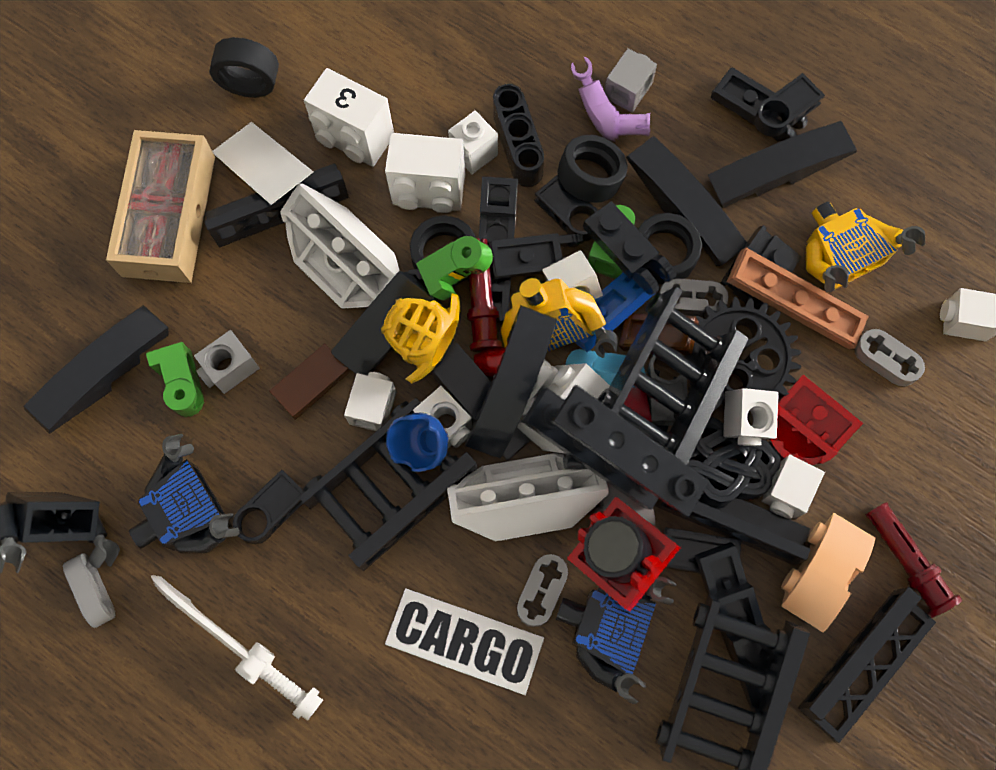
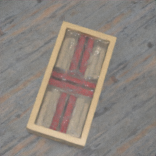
M134 130L106 261L121 277L192 282L215 161V155L204 135Z

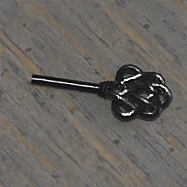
M710 417L703 431V434H708L709 436L703 439L702 436L700 437L687 464L709 480L699 499L712 507L728 505L735 498L742 500L761 498L771 488L772 477L780 468L781 458L778 452L770 443L761 439V446L738 445V438L723 437L724 423L717 418ZM720 445L724 446L715 452L713 451V449ZM564 454L563 467L565 470L588 469L568 454Z

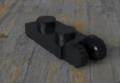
M730 67L712 91L710 98L755 125L754 118L760 104L775 93L733 67ZM775 110L762 112L764 119L771 124L777 125L785 122L782 114ZM805 116L792 125V128L803 129L808 123L807 117ZM790 127L783 134L773 138L781 142L797 135L794 129Z
M612 201L584 221V230L629 279L632 278L649 295L655 294L659 291L660 287L657 280L652 277L645 267L649 265L666 282H670L676 277V271L664 256L659 255L658 250Z
M558 233L489 241L488 246L492 250L493 255L490 265L491 278L500 279L543 273L542 269L564 259L561 253L562 247H575L584 242L583 234L559 236Z

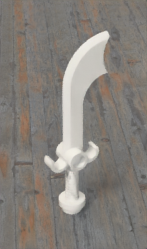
M151 575L156 588L170 602L242 658V661L235 668L238 674L252 684L259 677L264 679L265 682L271 684V687L277 689L280 694L290 699V702L296 704L297 708L293 712L296 718L299 719L302 716L307 721L323 701L317 696L319 693L317 689L313 687L309 693H305L304 690L301 691L298 685L292 683L285 675L282 676L279 670L273 668L271 664L275 656L267 648L256 642L249 651L203 615L191 603L189 598L180 593L161 576Z

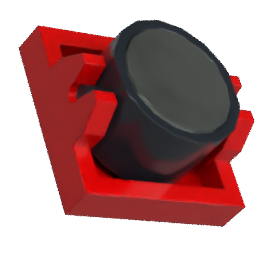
M615 497L603 513L597 512L589 517L591 525L587 529L580 528L578 531V540L580 542L567 559L623 608L631 612L681 547L622 500Z

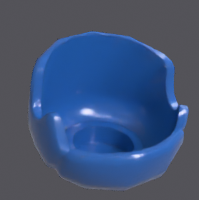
M421 412L394 419L387 430L386 446L394 463L408 465L412 468V472L431 470L442 463L447 455L449 436L440 421L434 416Z

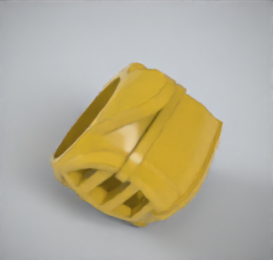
M451 293V302L448 309L442 307L440 303L434 300L429 302L423 299L399 298L389 310L381 331L388 343L402 356L405 362L417 366V369L406 378L411 384L421 380L442 360L456 334L460 314V301L457 294Z

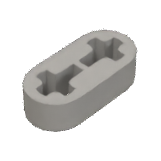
M673 279L670 282H665L659 292L662 294L676 286L682 290L680 297L688 298H680L679 303L674 308L685 316L704 317L703 310L709 306L708 300L697 298H705L708 292L713 293V299L723 300L725 304H727L729 298L728 292L723 285L718 282L704 280ZM716 301L714 306H709L715 312L717 311L716 304L718 303V301Z
M880 329L866 331L860 337L856 348H854L857 358L862 363L897 386L913 384L925 371L922 357ZM872 341L879 344L877 346L878 351L874 354L868 350ZM903 362L910 365L908 367L909 373L906 375L900 372L902 368L900 364Z
M82 553L63 564V571L81 613L88 624L93 628H97L114 619L116 615L114 606L97 568L90 564L89 557Z
M544 555L537 560L520 596L517 613L520 620L527 626L538 627L548 621L567 580V565L557 555ZM550 563H555L558 565L556 572L561 574V578L559 580L553 578L548 589L540 587L544 579V574L539 571L540 567H548ZM537 592L545 595L541 602V608L546 610L545 615H537L534 620L527 617L528 610L523 605L526 601L532 603Z

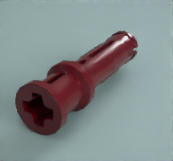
M481 239V242L488 245L487 239ZM489 267L483 273L468 275L471 309L468 310L467 320L471 321L473 343L470 344V351L482 352L489 348H503L502 341L498 340L496 319L500 315L497 307L493 306Z
M887 502L865 514L908 574L907 580L910 588H916L930 608L928 614L931 618L945 613L963 601L959 595L952 593L940 576L942 570L939 566H936L934 563L930 564L926 557H924Z

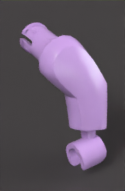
M584 57L588 70L583 74L576 72L572 62V74L577 80L582 81L583 87L578 90L586 112L603 138L615 141V139H619V135L650 136V113L619 114V111H616V108L610 103L600 81H592L591 61Z

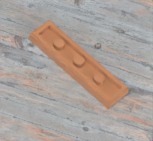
M746 247L739 252L727 279V282L767 303L769 306L849 350L856 348L869 317Z

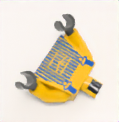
M825 202L811 212L819 227L814 230L807 240L805 269L817 280L824 283V289L828 293L841 286L847 288L849 282L886 264L897 252V247L902 246V252L905 255H911L916 252L915 244L925 245V231L918 226H911L904 230L889 226L866 215L858 208L839 216L832 204Z
M530 278L521 284L519 292L512 295L511 302L513 308L506 312L501 327L505 348L507 346L506 340L520 305L557 319L547 352L579 341V339L593 336L592 331L596 334L595 352L599 357H605V351L601 344L603 342L611 343L614 351L617 352V335L613 331L604 328L606 321L590 294L576 288H569L561 279L555 278L541 284L538 279Z

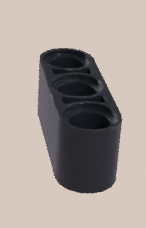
M503 84L493 94L494 122L513 178L518 179V184L521 186L533 187L542 180L544 152L522 90L513 84ZM505 105H511V106H514V107H512V108H505V107H503V106H505ZM514 134H522V135H524V136L517 138V137H514V136H512V135H514ZM524 163H532V164H534L535 166H533V167H524V166H522V164H524Z

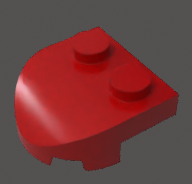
M802 375L788 390L789 394L783 396L778 402L777 438L771 439V442L777 452L784 458L790 454L810 465L823 464L838 454V451L863 425V422L805 375Z

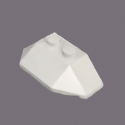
M302 183L296 186L280 211L282 220L286 223L287 239L294 263L341 309L369 307L391 279L400 271L395 253L345 206Z
M552 453L481 466L467 475L458 485L454 484L447 488L453 523L493 541H501L572 528L608 495V487L605 480L589 469L565 470L563 467L564 455Z

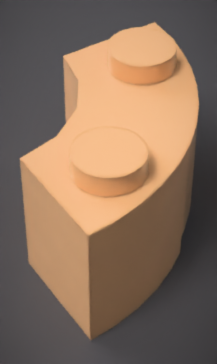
M835 513L831 515L825 524L818 522L813 528L807 540L811 543L808 559L802 562L798 570L795 568L791 569L781 586L785 590L781 606L823 633L850 597L851 593L848 592L849 584L859 572L862 573L864 571L875 542V537Z

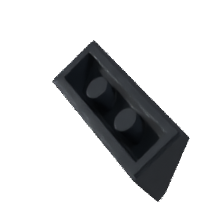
M399 271L332 349L331 353L335 358L355 374L359 373L368 376V373L373 372L393 349L382 334L381 327L384 326V320L397 299L414 298L429 302L435 300L412 274Z

